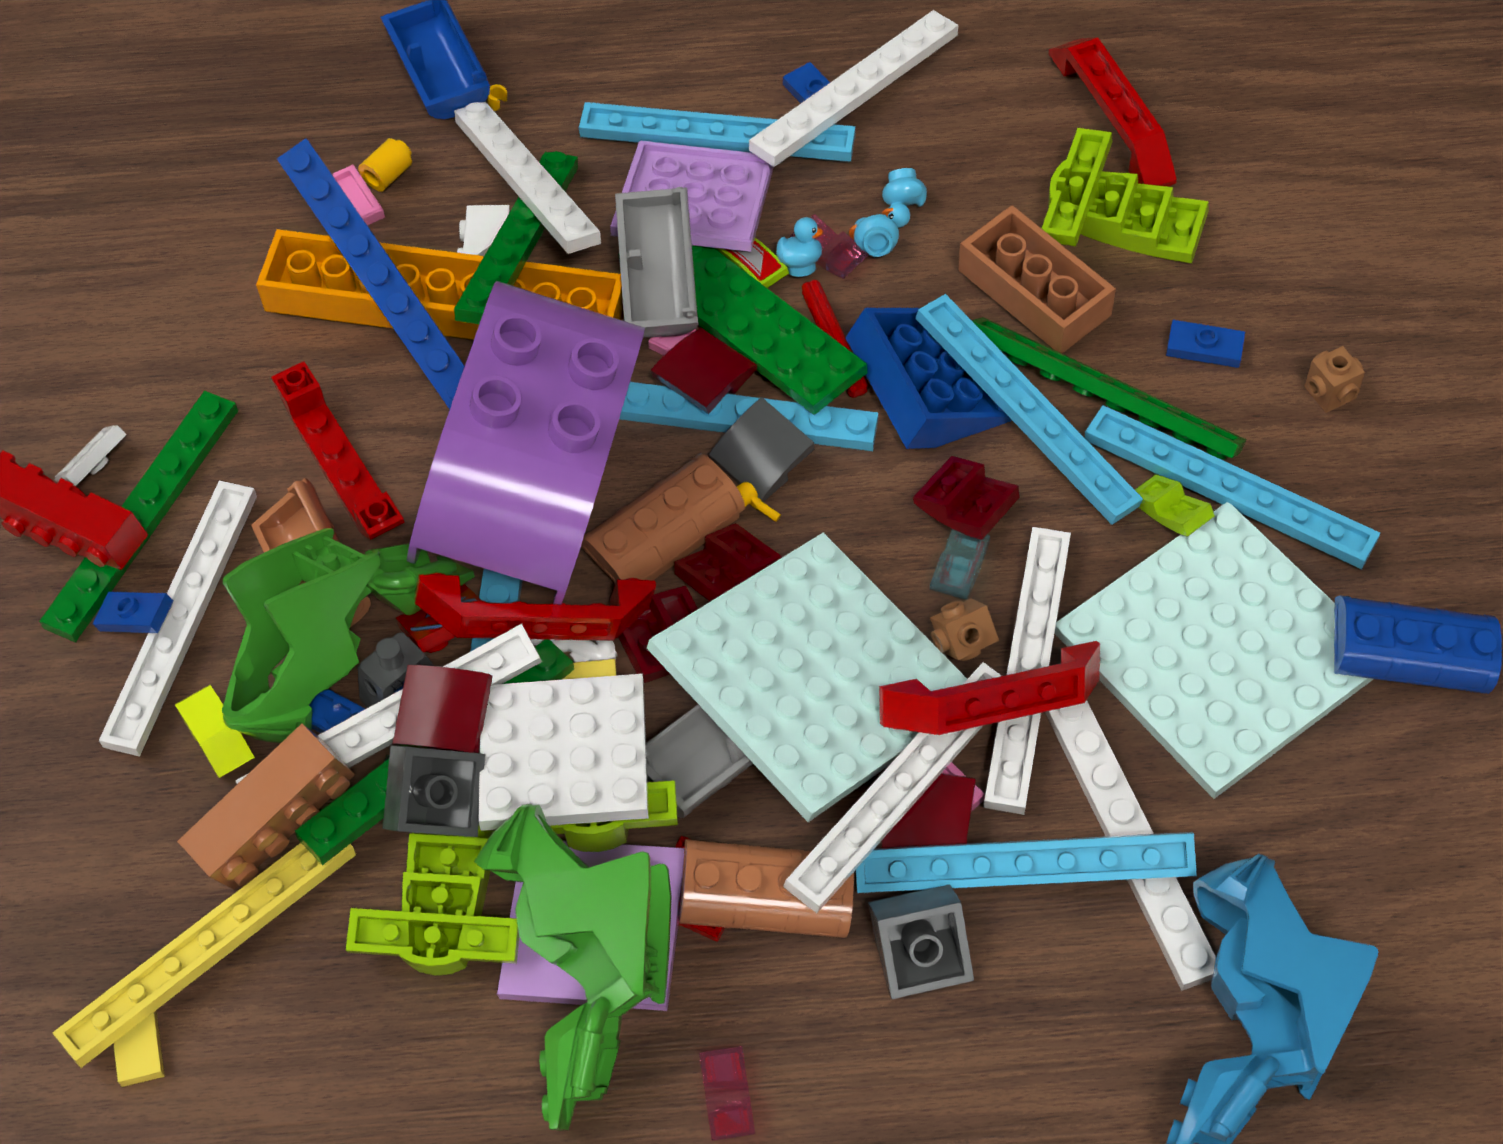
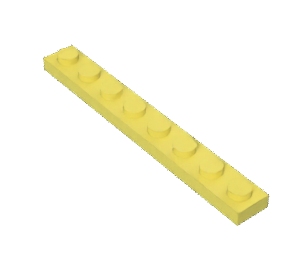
M302 843L298 844L52 1032L77 1065L82 1068L356 856L353 846L351 844L322 866Z

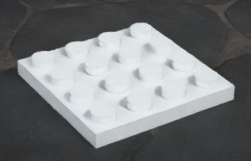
M643 674L495 684L491 686L483 731L480 735V753L485 754L484 770L479 774V825L481 831L498 829L524 804H539L549 826L649 818Z

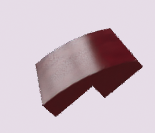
M700 328L670 349L652 367L651 373L655 379L709 414L729 391L735 394L757 369V364Z
M951 456L913 496V501L921 510L942 524L970 537L983 540L1020 496L1018 485L985 477L984 464Z
M734 523L706 535L705 549L674 561L675 575L711 602L781 559L782 556L740 525Z
M686 586L653 594L649 608L618 636L636 673L643 674L644 683L670 675L647 649L650 638L698 610Z
M408 665L392 744L401 747L479 753L480 735L483 731L493 676L488 673L463 669Z
M941 773L883 838L882 848L967 844L976 778Z

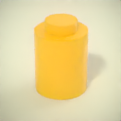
M389 138L358 166L359 173L370 187L376 191L383 192L412 165L411 150L403 141Z

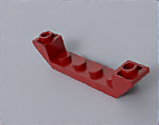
M1098 37L1081 38L1049 49L1050 57L1064 77L1077 72L1130 149L1131 158L1128 171L1138 174V184L1167 187L1176 184L1177 177L1164 130Z
M305 361L271 376L296 430L359 532L371 540L405 523L404 518L387 491L384 493L380 491L326 405L321 387Z
M432 573L429 575L419 574L414 598L417 606L457 638H496L522 624L530 639L614 641L649 608L656 589L655 580H641L638 578L617 579L610 599V606L602 603L567 605L565 603L527 604L522 601L512 603H488L481 600L461 602L459 575Z
M1093 641L1061 648V664L930 691L917 679L879 686L880 724L888 728L942 735L1083 704L1100 680V643Z

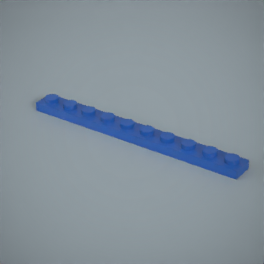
M305 138L278 157V162L450 410L465 365L314 147Z

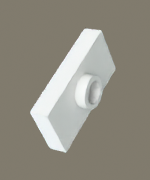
M118 425L103 428L55 476L54 480L58 483L62 478L77 486L89 472L93 475L107 464L109 459L106 455L127 434Z

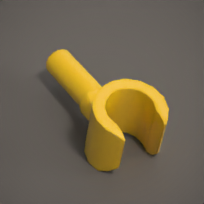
M495 84L490 86L487 104L493 111H497L500 109V100L507 101V90L504 86Z
M744 482L736 486L741 493L745 507L750 504L773 521L777 522L780 519V513L758 498L757 491L751 483Z

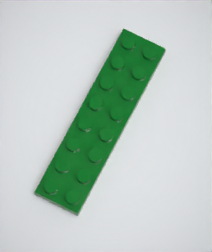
M692 245L698 325L756 363V370L810 413L813 415L817 414L867 374V363L715 248Z

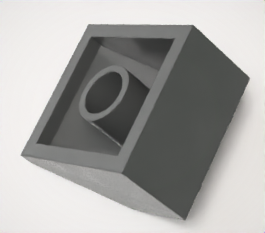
M391 746L382 829L398 832L478 837L479 774L484 770L485 754Z
M950 884L868 902L875 942L891 999L974 981L962 905Z

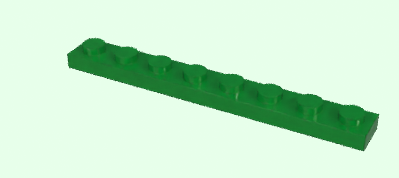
M545 151L539 161L560 187L566 191L578 169V157L565 155L557 151ZM520 197L516 200L454 308L456 321L480 324L494 283L500 281L513 286L545 229L544 225Z
M984 317L971 320L999 350L1008 353L1007 358L1010 361L1023 366H1027L1029 363L1041 369L1039 373L1054 381L1063 379L1073 384L1072 389L1082 395L1092 397L1095 394L1106 399L1105 404L1120 412L1132 411L1140 415L1138 420L1148 426L1159 428L1160 425L1172 430V436L1180 441L1190 444L1196 441L1206 446V452L1210 455L1224 460L1227 457L1234 458L1241 453L1247 440L991 320Z
M205 390L121 506L134 514L148 534L146 539L122 570L109 565L99 567L85 557L39 622L43 629L75 643L102 606L107 593L112 592L237 414L238 408L235 402Z
M545 639L535 647L543 662L503 684L562 680L574 670V664L551 640ZM389 759L295 830L297 839L322 866L384 818Z

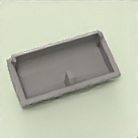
M687 187L616 193L624 321L645 327L643 337L673 336L693 331L698 326Z
M699 704L646 743L647 782L675 780L677 814L679 818L686 817L693 809L725 787L753 764Z

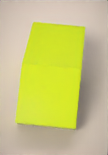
M211 685L174 704L219 778L255 758L241 732L225 725L222 713L223 703Z

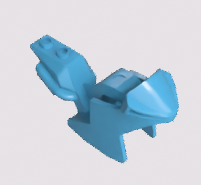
M1257 854L1252 858L1226 863L1193 882V894L1202 918L1226 934L1221 941L1215 960L1211 981L1212 991L1230 1019L1241 1022L1249 1035L1252 1052L1248 1056L1209 1061L1202 1067L1198 1081L1188 1079L1180 1102L1181 1105L1187 1106L1188 1110L1183 1122L1174 1119L1166 1144H1231L1256 1112L1257 1108L1255 1106L1268 1088L1298 1085L1299 1093L1305 1099L1310 1100L1371 978L1378 956V949L1372 945L1315 935L1309 932L1274 868L1275 860L1269 859L1268 856Z

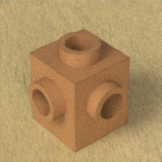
M1344 346L1331 352L1324 351L1311 361L1304 387L1325 413L1357 398L1365 372L1360 361L1352 357Z
M972 598L964 602L954 601L948 603L941 608V613L930 617L934 631L931 632L934 645L941 653L956 660L966 661L973 659L981 654V649L999 641L987 605Z

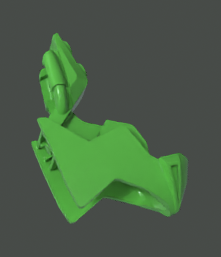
M324 528L289 541L243 562L223 578V585L246 621L245 633L222 708L225 725L254 739L274 743H282L302 723L312 731V708L309 705L314 697L348 675L351 669L359 663L356 652L361 638L349 629L360 601L371 593L380 601L407 615H413L422 610L415 604L414 598L419 574L442 573L445 575H459L460 586H462V584L475 577L473 570L442 555L437 556L438 561L431 563L426 550H421L415 564L407 562V554L410 543L371 549L362 554L334 540L332 528ZM286 656L284 662L272 670ZM270 672L275 678L271 689L269 688L268 681Z
M524 804L492 833L474 862L482 869L492 871L506 881L523 882L515 908L521 941L547 961L557 965L575 978L585 990L587 1003L585 1002L549 1028L545 1034V1050H541L539 1058L541 1074L543 1077H547V1095H543L542 1098L543 1118L545 1122L549 1121V1129L564 1131L569 1130L577 1101L602 1100L604 1094H607L621 1040L618 1039L622 1015L648 997L658 1004L665 1003L672 901L670 876L667 865L660 863L650 866V855L647 852H638L589 867L573 853L548 825L539 804Z

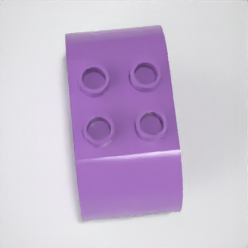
M496 281L486 303L436 449L415 520L407 562L415 564L421 550H426L556 590L553 604H562L602 479L645 327Z

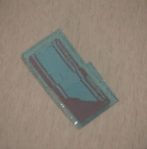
M952 529L944 553L941 552L930 583V590L967 600L990 543V535L987 534L983 540Z

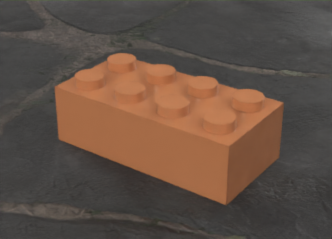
M1013 205L960 243L958 271L1059 353H1064L1112 315L1116 288Z
M302 723L177 842L210 878L234 890L238 886L243 887L256 877L259 872L258 867L269 856L271 858L277 856L288 846V838L296 829L319 813V809L330 798L336 799L350 786L349 780L355 773L320 737Z

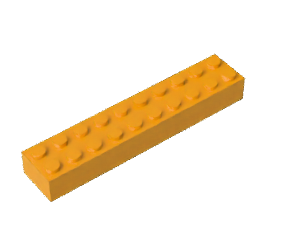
M276 229L256 283L266 312L394 329L330 236ZM380 243L443 335L474 340L479 324L456 321L454 308L484 256ZM526 262L513 285L619 320L624 318L621 274Z

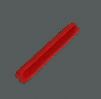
M813 279L810 282L803 283L802 295L816 325L852 352L820 282ZM864 376L847 389L850 397L856 398L867 393L868 384Z

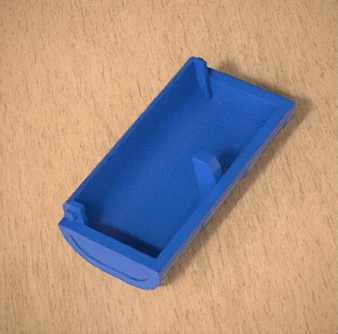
M427 0L380 16L430 116L435 119L455 117L454 110L464 108L470 103H482L487 100L490 94V84L486 73L447 0Z
M1342 595L1335 597L1334 674L1486 694L1491 693L1499 680L1502 663L1501 626L1495 616L1358 599Z

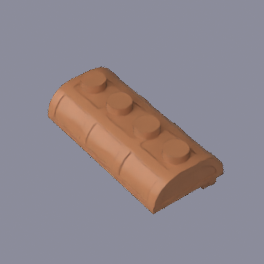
M699 453L666 478L654 484L652 488L628 505L616 511L614 515L590 532L585 533L581 547L614 583H616L617 579L625 580L628 578L655 580L673 567L674 561L688 556L705 543L706 535L725 528L739 519V513L745 510L744 500L736 485L707 455Z
M306 478L302 481L293 482L287 488L288 493L251 524L264 553L284 543L324 528H332L334 531L333 539L340 542L334 526L316 494L313 484ZM368 595L360 601L350 628L369 611L371 602Z
M686 839L679 923L847 938L853 909L854 872L821 910L815 913L784 888L786 879L811 851Z

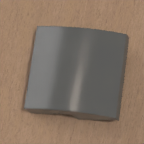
M761 397L722 436L709 453V458L738 484L744 482L751 483L757 491L758 498L764 502L788 481V473L814 451V442Z

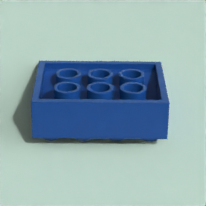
M920 308L863 309L845 339L853 353L867 363L866 377L906 449L936 448L1011 421V418L915 319Z

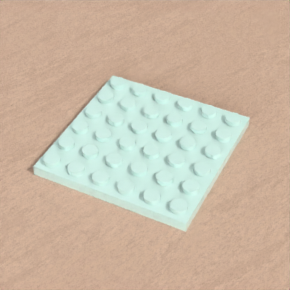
M1228 502L1213 511L1215 516L1188 537L1179 535L1056 622L1054 632L1067 647L1093 641L1100 643L1099 674L1101 683L1213 799L1373 680L1372 678L1334 674L1335 603Z
M824 533L816 536L650 638L647 649L807 822H810L887 768L919 733L883 727L880 724L879 686L917 679L930 691L963 685L967 680L946 656Z

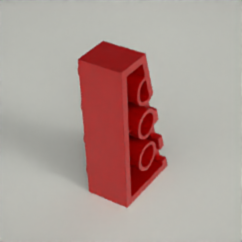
M2 450L0 453V517L3 519L2 526L9 533L17 537H21L22 534L26 535L44 547L49 545L59 547L64 553L72 557H76L77 554L84 556L99 567L109 565L120 570L124 568L148 536L131 511L92 492L86 496L73 483L62 478L56 484L52 479L43 475L44 472L41 468L31 463L23 468L16 463L14 455Z

